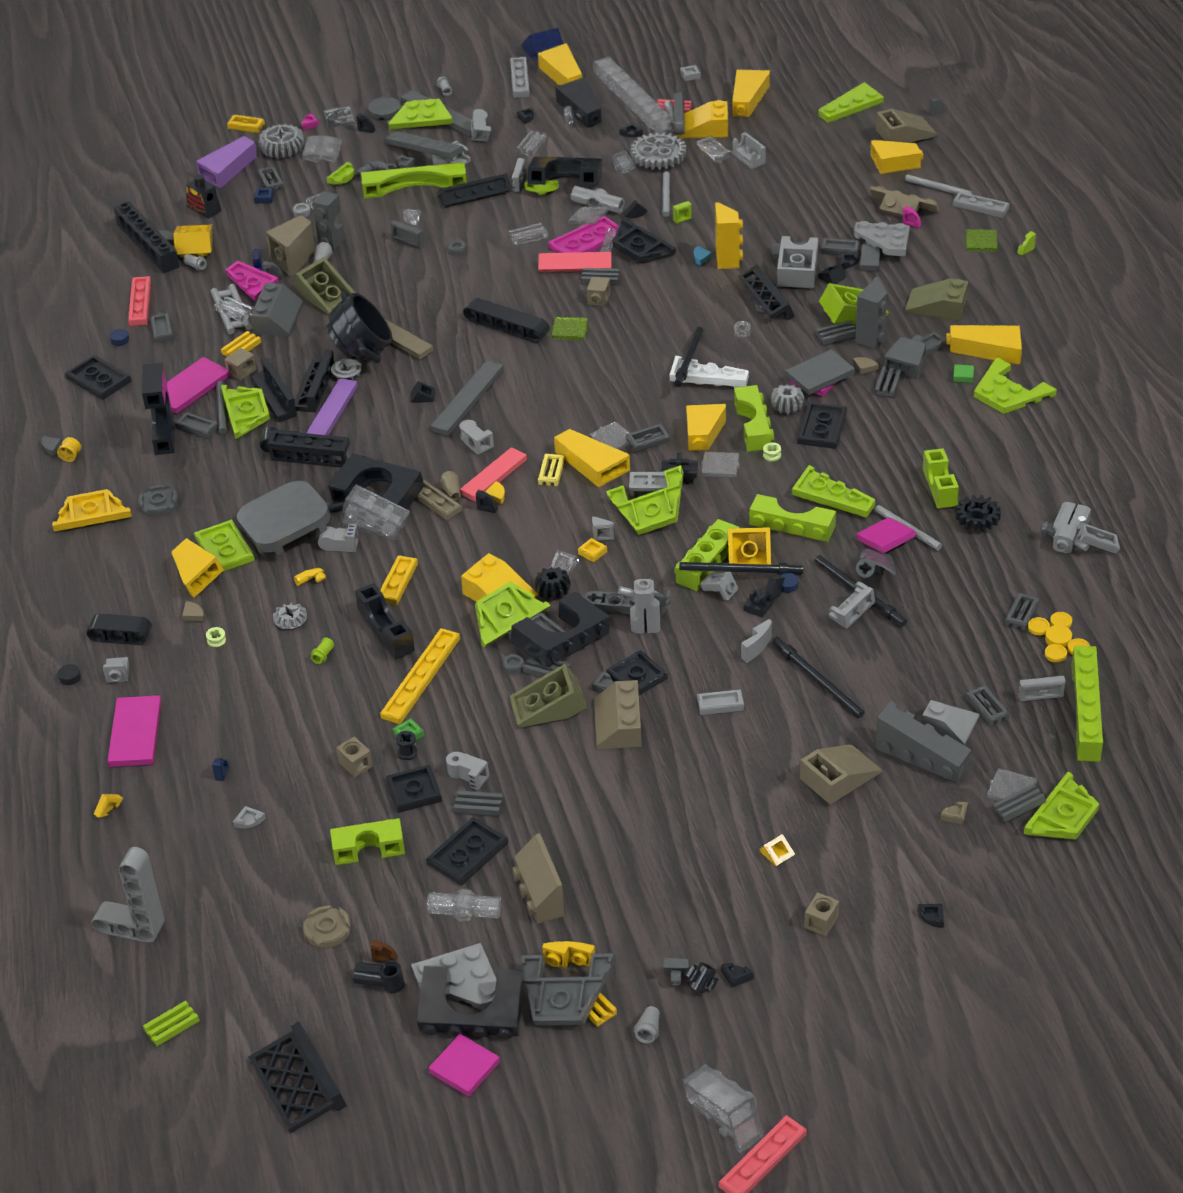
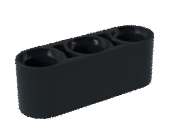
M96 614L93 616L88 627L87 636L95 642L143 645L147 640L152 624L145 617Z

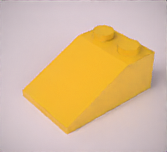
M711 101L685 113V134L677 135V138L728 137L727 101Z
M177 226L173 233L174 248L180 257H185L186 254L208 256V253L212 252L213 226Z
M490 553L461 575L463 595L474 601L480 600L510 581L518 585L520 589L532 593L535 599L538 597V594L505 561Z

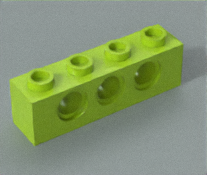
M718 519L713 525L709 526L703 537L697 540L696 545L691 550H688L681 562L722 563L729 556L728 529L740 527ZM680 562L676 564L674 569L676 583L695 591L701 588L700 584L711 572H715L679 570Z

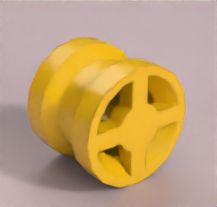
M67 437L58 448L57 454L62 460L73 462L81 451V444L78 440Z

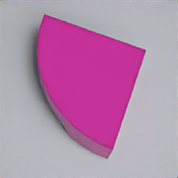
M312 113L306 115L302 121L303 130L319 126L318 120Z
M909 206L903 208L902 224L919 228L921 220L918 214Z

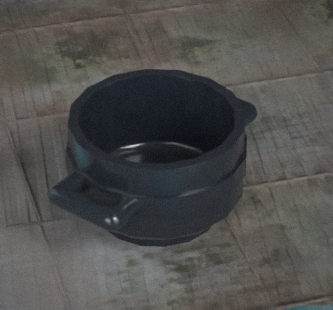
M342 291V301L329 314L327 329L331 339L347 357L351 359L359 358L361 360L370 359L375 363H379L381 361L379 353L393 340L387 321L367 298L359 293L349 294L346 291Z

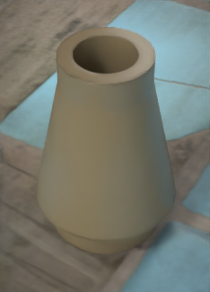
M453 471L444 472L440 476L439 483L447 495L456 501L461 498L459 477Z

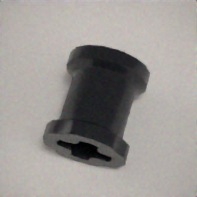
M402 731L396 736V743L399 746L398 757L401 760H412L417 756V748L414 746L416 736L411 731Z

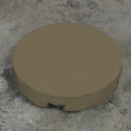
M326 905L309 912L302 927L305 939L311 945L319 948H330L346 940L350 935L351 922L349 915L339 907L336 909L333 906Z

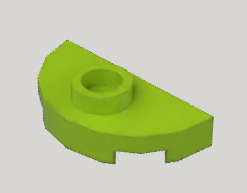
M346 162L326 178L327 183L343 184L349 182L355 173L352 164Z
M525 181L524 188L528 191L537 192L539 195H544L547 192L558 189L559 181H547L545 185L528 184V181Z

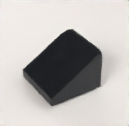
M840 265L829 266L818 273L819 278L831 284H837L846 278Z
M417 381L411 392V402H433L435 388Z

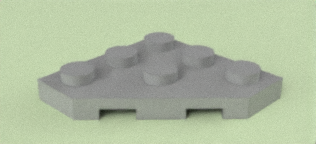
M861 221L856 222L854 237L865 239L866 244H870L875 248L880 247L883 249L882 253L886 255L906 256L910 226L902 223L891 225L884 222L876 224Z
M481 943L411 964L419 989H421L424 966L448 967L451 974L448 999L456 1002L461 1000L470 1003L473 1008L478 1010H484L489 1007L494 999L496 977Z

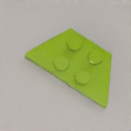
M440 99L407 101L388 125L391 130L453 124V120Z
M221 385L235 439L270 419L262 389L238 386L237 390L227 389V385Z
M511 581L476 601L475 609L483 648L511 631V625L526 617L531 619L540 612L542 613L549 609V603L546 601L542 603L535 599L532 593L520 589L518 585Z
M1067 772L1047 797L1046 802L1040 806L1026 824L1024 834L1077 839L1099 810V803L1087 793V790L1082 785L1078 786L1073 780V775Z

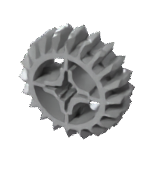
M286 124L273 125L271 128L268 127L267 130H263L262 134H260L259 147L262 154H265L266 157L270 156L272 159L291 158L292 155L296 156L304 148L305 139L301 129H298L297 126L293 127V125L288 126Z

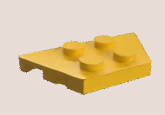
M108 489L67 497L64 506L58 513L59 518L57 522L53 521L52 526L55 532L132 517L129 507L125 508L121 500L114 497L113 493Z

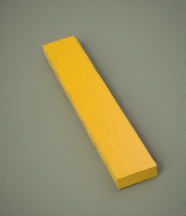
M440 628L381 711V719L397 724L403 722L460 640L459 633Z

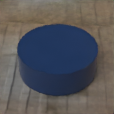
M124 329L112 331L110 333L111 343L117 346L126 344L129 341L128 332Z
M792 573L781 574L785 577L781 591L787 593L795 591L798 588V577Z

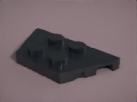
M622 218L621 225L618 227L613 239L612 247L639 263L676 254L674 246L626 218Z

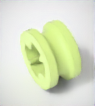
M767 443L764 445L763 457L765 460L773 462L781 458V446L779 444Z
M214 627L206 632L207 644L209 646L220 647L226 642L225 631L222 628Z

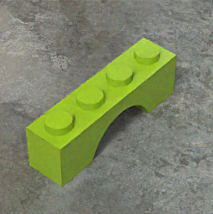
M757 385L735 387L734 404L737 415L752 419L744 424V441L747 452L763 450L765 444L774 441L773 429H769L771 427L770 418L766 417L767 407L764 404L763 393H759Z
M757 494L749 509V525L828 542L836 525V511L815 507L805 513H791L783 510L778 505L777 498Z

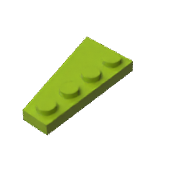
M864 82L820 108L818 115L829 123L884 103V97Z
M808 465L792 488V495L866 518L875 506L874 498L856 489L850 490L846 488L845 483L829 479V475L824 472L821 474L817 473L815 468Z

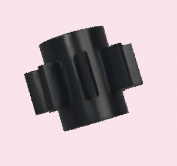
M700 962L698 966L694 964L686 974V976L691 978L688 984L701 993H705L706 989L711 991L719 980L714 977L717 971L704 962Z

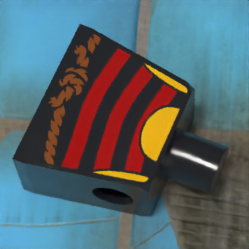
M203 174L194 175V181L186 185L187 207L209 219L222 211L214 185L205 181Z

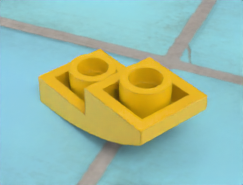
M569 941L550 942L543 944L542 952L545 963L550 966L566 969L569 962H572L578 966L590 968L592 954H595V946Z

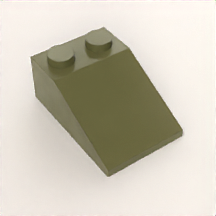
M325 257L296 273L293 286L306 300L328 315L342 301V291H346L349 294L355 293Z
M946 279L913 288L905 313L961 321L967 301L968 281Z
M566 664L561 665L509 696L517 725L520 728L568 719L587 708L579 680Z

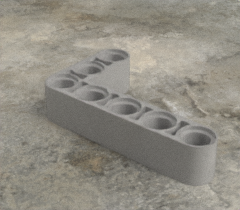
M131 847L119 866V874L128 905L109 901L102 902L91 921V925L100 933L151 943L155 941L165 919L149 855L139 847Z

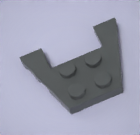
M592 954L588 977L542 978L545 965L543 955H522L521 961L524 967V977L528 987V997L535 1025H584L616 961L614 954Z

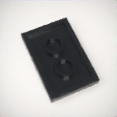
M95 355L65 373L68 380L102 400L132 382L131 376Z
M809 402L797 438V444L837 449L847 414V407Z
M472 817L428 856L426 861L429 866L462 886L508 844V838Z

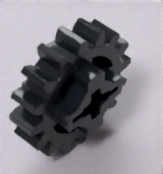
M972 495L971 499L964 497V501H959V505L956 506V520H959L960 525L966 524L965 529L972 527L973 531H976L977 528L984 531L987 527L991 530L992 526H997L998 521L1001 519V507L997 506V501L991 502V497L983 499V495L979 498Z

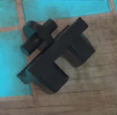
M677 453V459H662L661 472L681 465L683 469V482L686 484L694 483L695 478H697L698 460L682 459V453Z

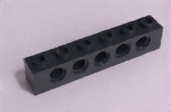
M129 201L113 207L117 225L163 274L180 268L176 249Z

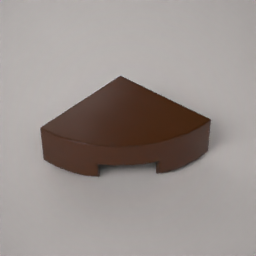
M372 939L370 944L372 961L382 963L392 960L397 961L398 955L391 946L382 941Z

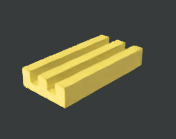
M545 454L538 478V485H543V482H546L548 486L551 483H554V486L559 485L565 455ZM549 459H552L548 477H545ZM559 460L555 477H553L556 462Z

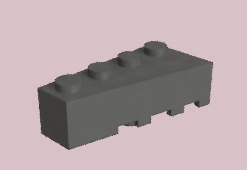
M890 700L877 717L876 749L958 783L970 766L971 749L946 734L941 736L934 729L935 727L928 723L923 725L914 719V714L906 711V713L896 708L897 704Z

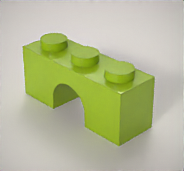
M944 448L926 450L923 456V472L937 508L958 505L959 486L954 474L949 475V461Z
M400 818L330 829L335 865L359 862L358 853L366 846L379 848L382 858L405 854Z

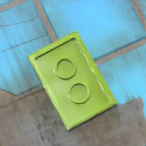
M233 520L194 533L199 546L216 556L224 571L255 561L254 554Z

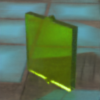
M966 229L967 251H997L996 230Z
M555 317L554 325H552V338L584 340L585 333L588 331V318Z

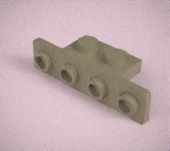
M881 186L870 187L872 197L883 200L880 206L881 212L903 217V208L905 206H909L916 213L918 208L935 213L939 212L938 204L933 199H922L916 195H906L897 190L889 191Z

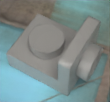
M711 572L700 584L703 591H720L723 600H729L738 590L731 572Z
M128 657L106 659V664L103 665L106 683L128 681Z

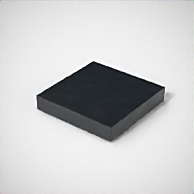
M641 650L606 669V673L611 676L614 682L638 680L639 695L668 679V673Z
M430 765L386 776L387 784L398 813L442 802V796Z

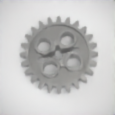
M656 132L655 135L649 133V136L643 135V138L638 137L637 141H633V144H631L630 152L632 160H635V164L639 163V166L645 165V168L650 166L652 170L658 167L661 170V167L668 169L669 165L674 167V163L680 164L679 161H683V157H686L685 142H682L681 138L677 139V136L671 137V133L665 135V132L659 135Z

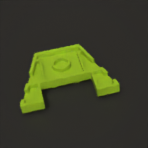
M998 357L974 390V397L1003 414L1025 407L1026 403L1031 401L1035 403L1040 402L1046 396L1052 398L1056 396L1057 392L1056 388L1044 382L1029 391L1020 384L1007 379L1003 375L1011 371V364Z
M681 465L664 471L668 487L628 501L623 485L606 491L609 499L638 535L678 522L683 481Z

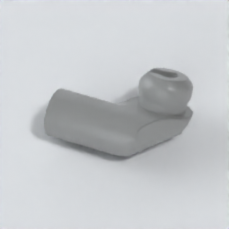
M669 100L663 103L668 113L665 116L667 124L675 122L674 106L672 101Z

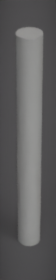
M664 172L663 216L668 217L670 215V173Z
M908 174L905 177L906 182L956 195L959 192L973 195V191Z
M880 505L875 508V512L884 518L889 517L915 530L916 538L935 550L939 551L941 549L942 543Z

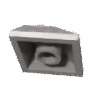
M930 700L923 713L922 724L926 725L928 723L932 725L941 736L946 734L965 746L980 714Z

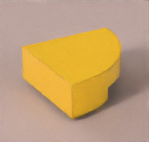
M496 481L485 491L497 503L502 504L504 502L505 490L499 482Z
M102 794L94 815L98 818L107 816L111 809L117 808L123 798L118 794Z

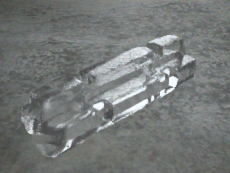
M607 229L600 252L611 251L613 239L617 233L616 229Z

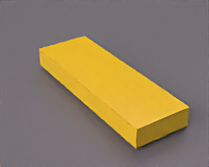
M397 556L380 589L387 604L398 605L418 565L417 558Z

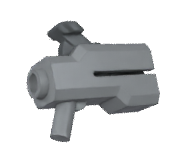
M1064 502L1054 522L1048 523L1046 521L1042 523L1040 536L1052 535L1054 538L1053 549L1059 552L1071 553L1074 545L1087 551L1090 545L1080 541L1077 527L1081 522L1089 523L1091 513L1089 507L1078 504L1075 509V503Z
M638 579L634 581V589L619 586L618 594L630 597L631 601L635 602V605L630 608L631 632L645 633V628H647V633L659 632L661 608L671 604L670 589L666 590L664 594L658 593L654 590V581L651 579Z

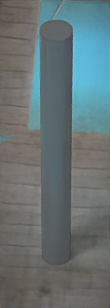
M218 381L216 383L219 433L225 434L227 432L226 412L221 385H224V383Z

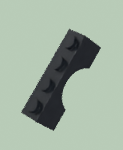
M375 583L355 590L359 612L394 658L397 659L414 652L413 632L403 620L395 621L387 607L384 595Z

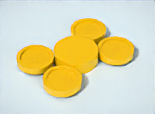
M1056 612L1052 614L1050 623L1040 617L1033 618L1028 622L1029 632L1039 636L1045 635V641L1049 645L1045 649V657L1051 662L1064 661L1067 658V649L1073 655L1074 646H1090L1084 639H1072V632L1069 629L1072 625V617L1068 613Z

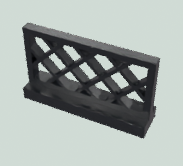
M299 1021L290 1026L292 1029L290 1033L248 1056L290 1133L335 1107L338 1111L347 1107L341 1093ZM293 1041L294 1047L291 1054L281 1052L284 1045ZM265 1056L272 1057L269 1066H262L257 1063L258 1060ZM278 1058L288 1059L285 1069L275 1068ZM294 1060L304 1062L301 1071L291 1070ZM272 1073L282 1075L279 1084L268 1083ZM288 1076L299 1077L295 1087L284 1086ZM304 1078L315 1080L311 1090L301 1088ZM282 1091L292 1093L289 1103L279 1101ZM298 1094L309 1095L305 1105L295 1104ZM314 1097H322L327 1101L319 1107H311ZM292 1110L303 1111L299 1119L290 1123L289 1117Z

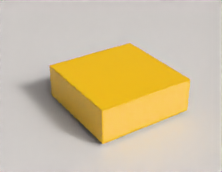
M593 538L578 548V554L593 563L607 552V546Z

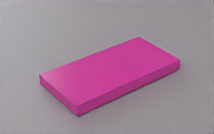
M603 216L549 241L548 248L555 253L595 252L613 243L617 229L620 226L606 216Z
M202 357L169 380L167 387L172 412L175 414L179 413L216 387L218 381L223 382L230 377V370Z
M160 695L117 698L107 761L109 767L154 765L162 702Z

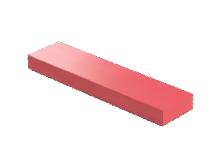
M611 252L539 253V272H583V268L611 269Z
M149 276L132 278L128 317L129 326L148 325L151 277Z
M511 447L460 489V494L476 502V492L478 489L486 491L496 481L500 483L527 460V454Z
M786 1115L718 1182L719 1188L725 1193H749L806 1136L807 1129Z

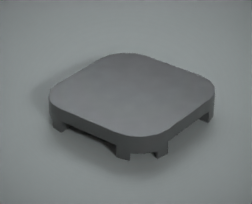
M292 481L247 503L237 514V519L243 533L247 534L255 544L258 552L262 555L265 552H276V555L284 553L282 546L315 529L320 534L327 530V523L332 520L326 502L306 481Z

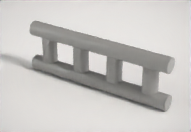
M230 284L228 290L219 292L216 288H212L210 292L228 334H233L235 328L244 326L247 330H251L252 323L235 285ZM229 296H232L233 298L232 300L223 302L221 299ZM234 306L237 307L236 310H232V311H228V312H227L226 309H225V308H230V307H234ZM241 316V320L230 321V318Z

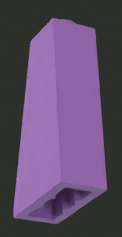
M243 136L197 160L198 174H203L205 180L218 188L223 187L257 157L255 142Z

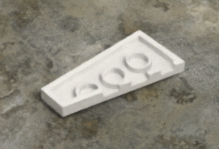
M675 356L670 372V381H675L676 379L675 374L683 362L681 356ZM692 359L687 370V378L683 383L744 387L747 386L749 371L729 366L718 368L716 364L710 362L707 365L698 364V360Z

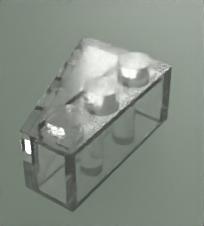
M355 485L345 499L338 526L348 528V524H357V531L396 540L407 524L410 511Z
M707 1064L682 1080L687 1100L708 1121L713 1118L721 1126L719 1132L724 1137L729 1135L735 1141V1148L739 1153L764 1137L756 1108L757 1100L751 1092H746L735 1081H730L719 1070H714Z

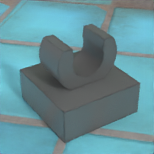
M664 958V975H671V986H681L682 976H686L689 971V959Z

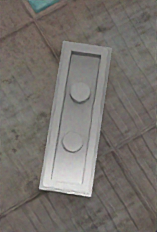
M959 192L953 200L954 207L1004 218L1009 210L1010 205L1007 202Z

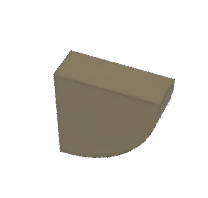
M864 357L853 358V364L860 374L878 370V363L872 359Z
M186 601L182 614L183 621L203 622L204 614L202 608L196 603Z
M957 802L956 805L944 808L941 812L940 820L963 825L968 802Z

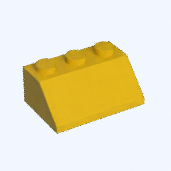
M719 202L715 203L718 269L739 268V261L743 260L742 249L739 250V246L743 245V236L739 234V230H743V221L739 219L737 211Z

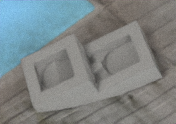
M770 619L752 629V637L741 643V659L746 663L758 656L772 638V621Z

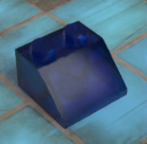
M559 27L528 35L522 43V48L530 58L536 57L538 59V53L563 45Z

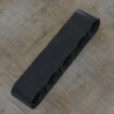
M475 298L463 310L465 318L471 322L534 343L539 342L550 330L549 324L541 318L480 298Z

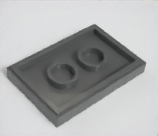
M832 349L785 370V376L808 395L855 374V368Z

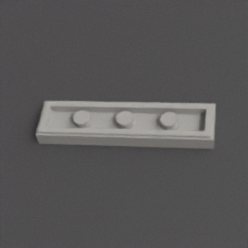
M526 57L510 58L513 98L530 97Z

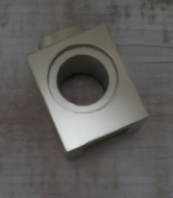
M591 277L587 288L588 305L606 306L610 296V278Z
M242 348L224 359L226 369L230 370L231 376L239 381L256 370L254 355Z
M356 737L336 747L339 764L354 778L373 767L370 750Z
M817 892L805 911L804 928L827 936L839 917V901L831 896Z

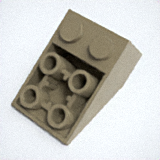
M895 109L877 112L876 131L885 141L913 143L914 141L937 136V133L922 116Z
M852 744L817 749L800 760V779L830 805L882 773L881 768Z

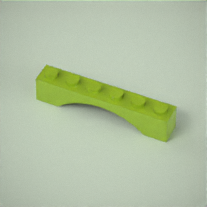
M465 162L361 172L364 199L382 197L394 190L410 186L427 185L445 188L467 183Z
M1074 646L1071 665L1072 680L1076 694L1077 761L1100 762L1103 735L1096 646Z

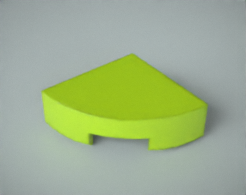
M1030 231L1025 235L1024 243L1018 247V254L1023 256L1035 249L1036 233Z

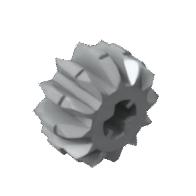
M788 384L786 386L779 385L778 388H774L771 396L774 411H779L780 414L787 413L788 415L789 413L796 414V411L801 410L804 402L801 388H796L795 385L788 386Z

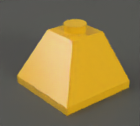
M770 528L728 529L729 563L771 565Z

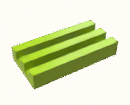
M184 1001L143 1025V1028L153 1043L159 1046L200 1020L192 1007H189L187 1001Z

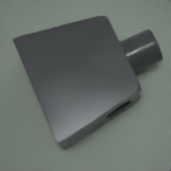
M914 335L912 339L900 337L884 355L886 370H889L890 367H894V371L901 368V374L919 379L926 359L924 339L920 335Z

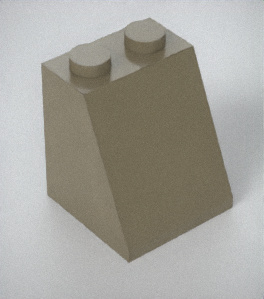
M302 215L266 232L270 261L291 277L315 253L316 242L313 236V224Z

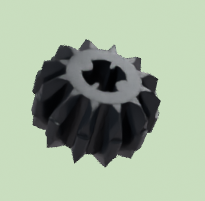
M551 566L550 569L543 568L542 572L537 573L535 588L540 597L544 596L545 600L549 598L555 600L557 597L562 599L563 595L568 594L571 582L566 570H561L560 567L554 569Z

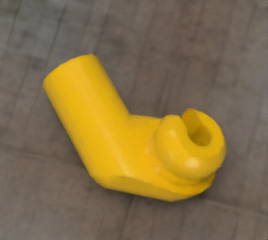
M314 568L294 576V581L297 586L313 578L319 583L326 579V575L323 573V569Z

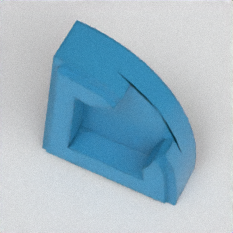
M699 246L694 249V259L698 265L701 266L712 258V252Z

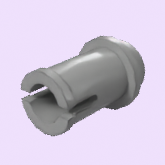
M442 76L438 78L437 86L441 89L444 96H449L453 90L449 85V79Z
M186 254L184 257V263L198 271L204 270L207 266L204 257H196L191 254Z

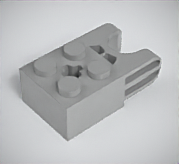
M782 236L777 268V286L814 288L818 237H810L806 244L797 245L791 242L790 236Z

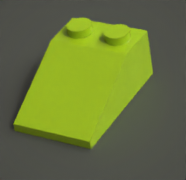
M829 283L819 302L823 310L831 318L832 323L838 324L851 320L852 325H855L857 296L864 289Z

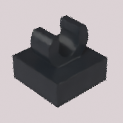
M754 589L744 604V611L763 618L773 605V599L767 598L766 593H763V595L756 593L757 591Z

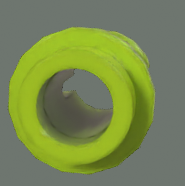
M323 638L318 647L311 651V660L316 664L324 663L327 660L328 653L334 647V642L329 638Z

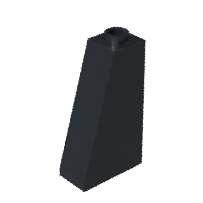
M585 77L556 87V102L583 125L589 128L602 123L601 107Z

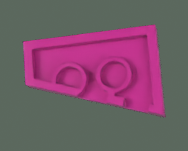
M236 261L226 269L227 276L254 301L258 300L265 283L279 284L278 277L240 261Z

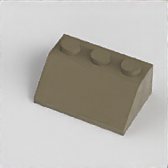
M638 680L615 681L594 698L597 749L642 747Z
M536 834L514 857L515 867H512L515 881H520L519 889L522 898H527L528 900L526 902L528 913L530 916L534 915L538 924L563 917L565 914L562 883L541 834Z

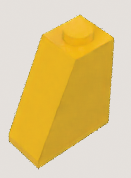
M871 141L870 156L880 174L921 168L923 152L916 143Z
M726 404L687 405L689 451L709 450L726 422Z
M187 538L172 551L182 581L193 598L224 571L216 556Z

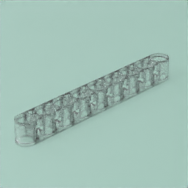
M610 57L592 62L594 73L654 133L658 132L661 135L665 132L666 135L675 132L674 119Z

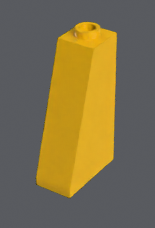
M567 44L538 53L539 68L558 85L582 78V73Z
M770 70L736 71L732 116L749 117L770 87Z
M950 325V333H946V344H950V352L990 360H995L998 357L1008 363L1021 364L1020 326Z
M571 429L554 437L555 453L565 455V461L597 487H601L630 471V455Z

